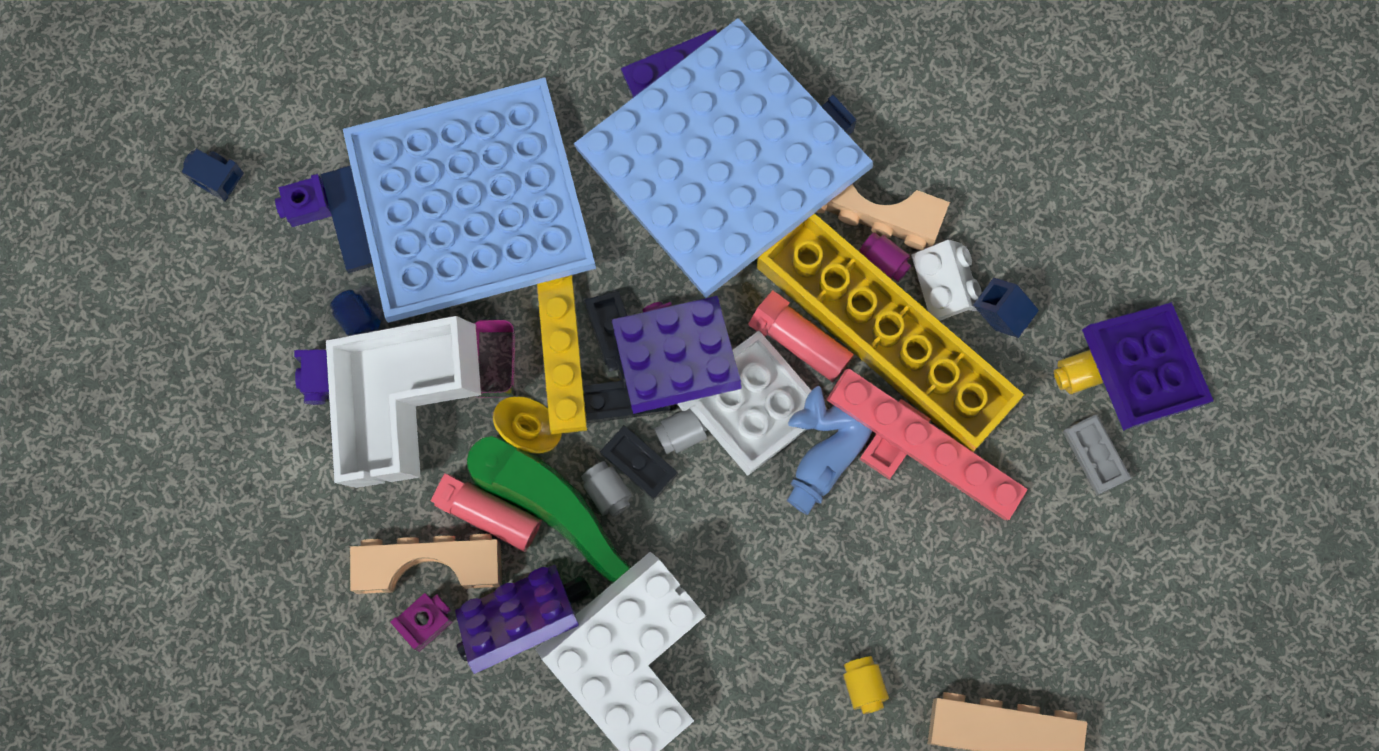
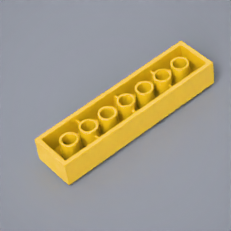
M815 213L757 258V269L919 411L929 417L943 432L973 453L1024 396L1018 388Z

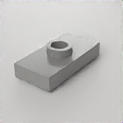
M1097 414L1063 431L1096 496L1131 479Z

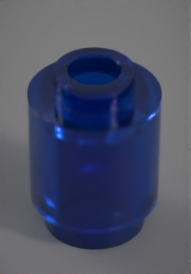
M350 289L340 293L332 300L330 304L333 310L332 316L347 336L379 331L378 328L381 321L361 294H356L354 290Z

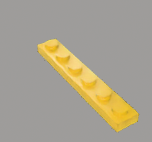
M573 275L537 284L551 434L587 431Z

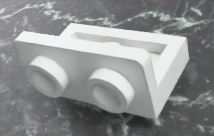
M946 240L911 255L928 312L936 319L941 321L967 310L977 311L973 304L981 295L982 290L977 280L973 279L970 270L972 258L966 246L956 241Z

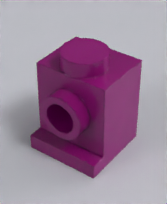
M426 593L420 596L398 617L390 621L409 645L418 652L424 649L453 622L447 616L451 611L447 604L437 594L431 598ZM422 612H427L429 615L427 624L423 626L418 625L417 616Z

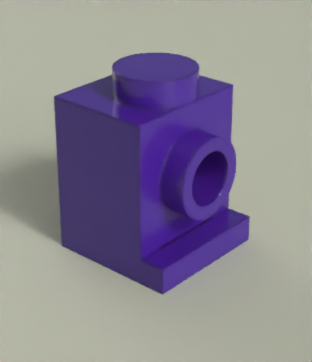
M318 174L311 175V178L278 187L281 197L275 198L277 212L281 219L286 217L292 227L332 216L323 181ZM305 197L301 203H294V199Z
M294 350V357L301 363V368H297L295 372L296 388L300 389V392L304 395V403L311 405L325 404L326 399H329L327 351Z

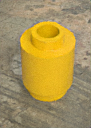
M1090 350L1059 360L1057 363L1058 369L1054 370V377L1060 390L1066 389L1069 394H1074L1103 383Z
M872 656L863 657L844 664L846 673L843 674L853 709H861L863 714L884 709L883 702L888 700L889 697L879 665L874 664Z

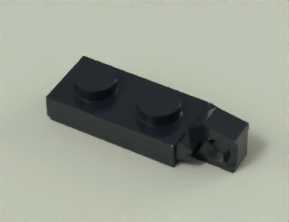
M615 291L585 299V308L604 364L607 365L609 372L617 370L623 389L627 388L612 324V319L627 316L620 293Z

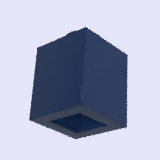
M994 277L973 304L995 331L1016 338L1021 336L1039 311L1017 284Z

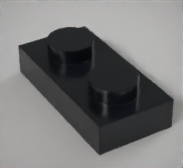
M625 425L600 451L602 456L653 501L678 475V472Z

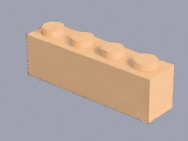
M943 692V699H933L927 744L969 751H1084L1087 722L1077 720V713L1055 710L1054 716L1039 714L1040 707L1018 704L1017 710L1002 708L1003 701L980 698L979 705L965 702V695Z

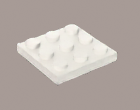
M757 331L733 349L742 389L704 397L690 407L693 413L747 476L807 430L791 427L788 425V422L794 413L804 409L806 398L812 391L760 331Z

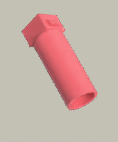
M772 290L757 307L748 325L754 330L760 331L765 337L768 335L834 383L854 354L789 307L790 302Z
M445 473L430 500L434 503V506L470 523L523 552L527 551L542 521L470 482L465 483Z

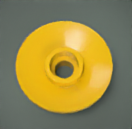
M508 397L501 400L494 409V426L501 437L512 446L530 453H545L553 450L558 445L562 433L551 434L548 408L541 403L525 397Z

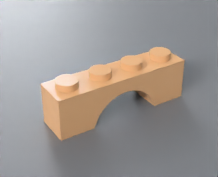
M852 183L816 213H825V211L839 215L838 219L846 224L857 226L860 223L871 227V231L879 236L885 235L887 238H891L893 235L904 239V243L913 249L924 250L934 245L950 202L916 190L909 198L900 203L879 205L862 197Z
M491 534L470 535V541H455V536H435L432 543H419V538L405 537L398 538L397 544L383 545V540L366 539L361 540V546H350V591L356 594L394 592L400 577L414 565L423 562H439L449 566L455 572L461 586L465 589L493 588L502 585L501 543L497 539L492 540Z

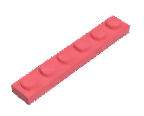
M851 369L844 371L827 398L828 402L1004 520H1010L1028 490Z

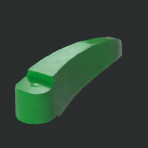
M490 436L482 438L471 447L467 457V465L471 479L476 486L534 514L557 530L612 584L631 568L618 554L596 515L581 494L555 469L533 454L516 448L499 437Z

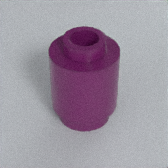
M875 232L872 233L859 249L862 255L891 280L895 279L899 282L911 267L907 262L910 255L885 235L880 237Z

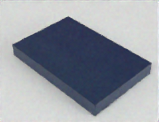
M351 165L321 174L346 271L353 273L373 267Z

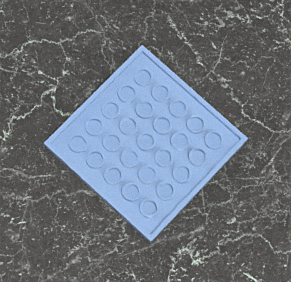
M739 18L574 143L576 150L705 298L873 168V161Z
M545 77L343 129L384 316L388 323L596 269Z

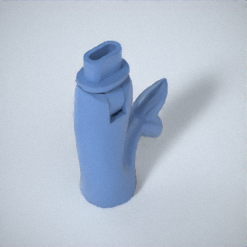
M820 386L815 387L809 393L804 409L794 413L788 422V425L791 427L807 430L831 431L838 429L837 433L816 444L804 455L797 468L796 478H793L791 482L794 489L787 501L806 515L809 514L815 502L821 504L823 501L822 496L829 493L840 475L863 449L872 433V430L836 406L826 410Z

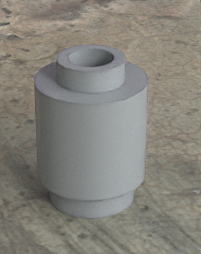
M690 408L660 421L662 425L654 428L666 454L675 451L677 454L707 439L705 431L708 429Z
M605 461L594 465L581 476L585 483L583 488L602 516L610 513L612 517H615L630 506L628 500L632 497L631 492L614 467H609Z

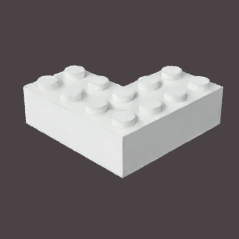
M458 316L326 340L334 482L358 488L383 484L385 481L395 482L421 477L416 406L481 395L476 324Z
M649 552L575 615L579 626L543 642L535 649L543 662L619 751H660L694 722L648 665L702 620L705 614L687 592L680 587L678 581L660 559Z

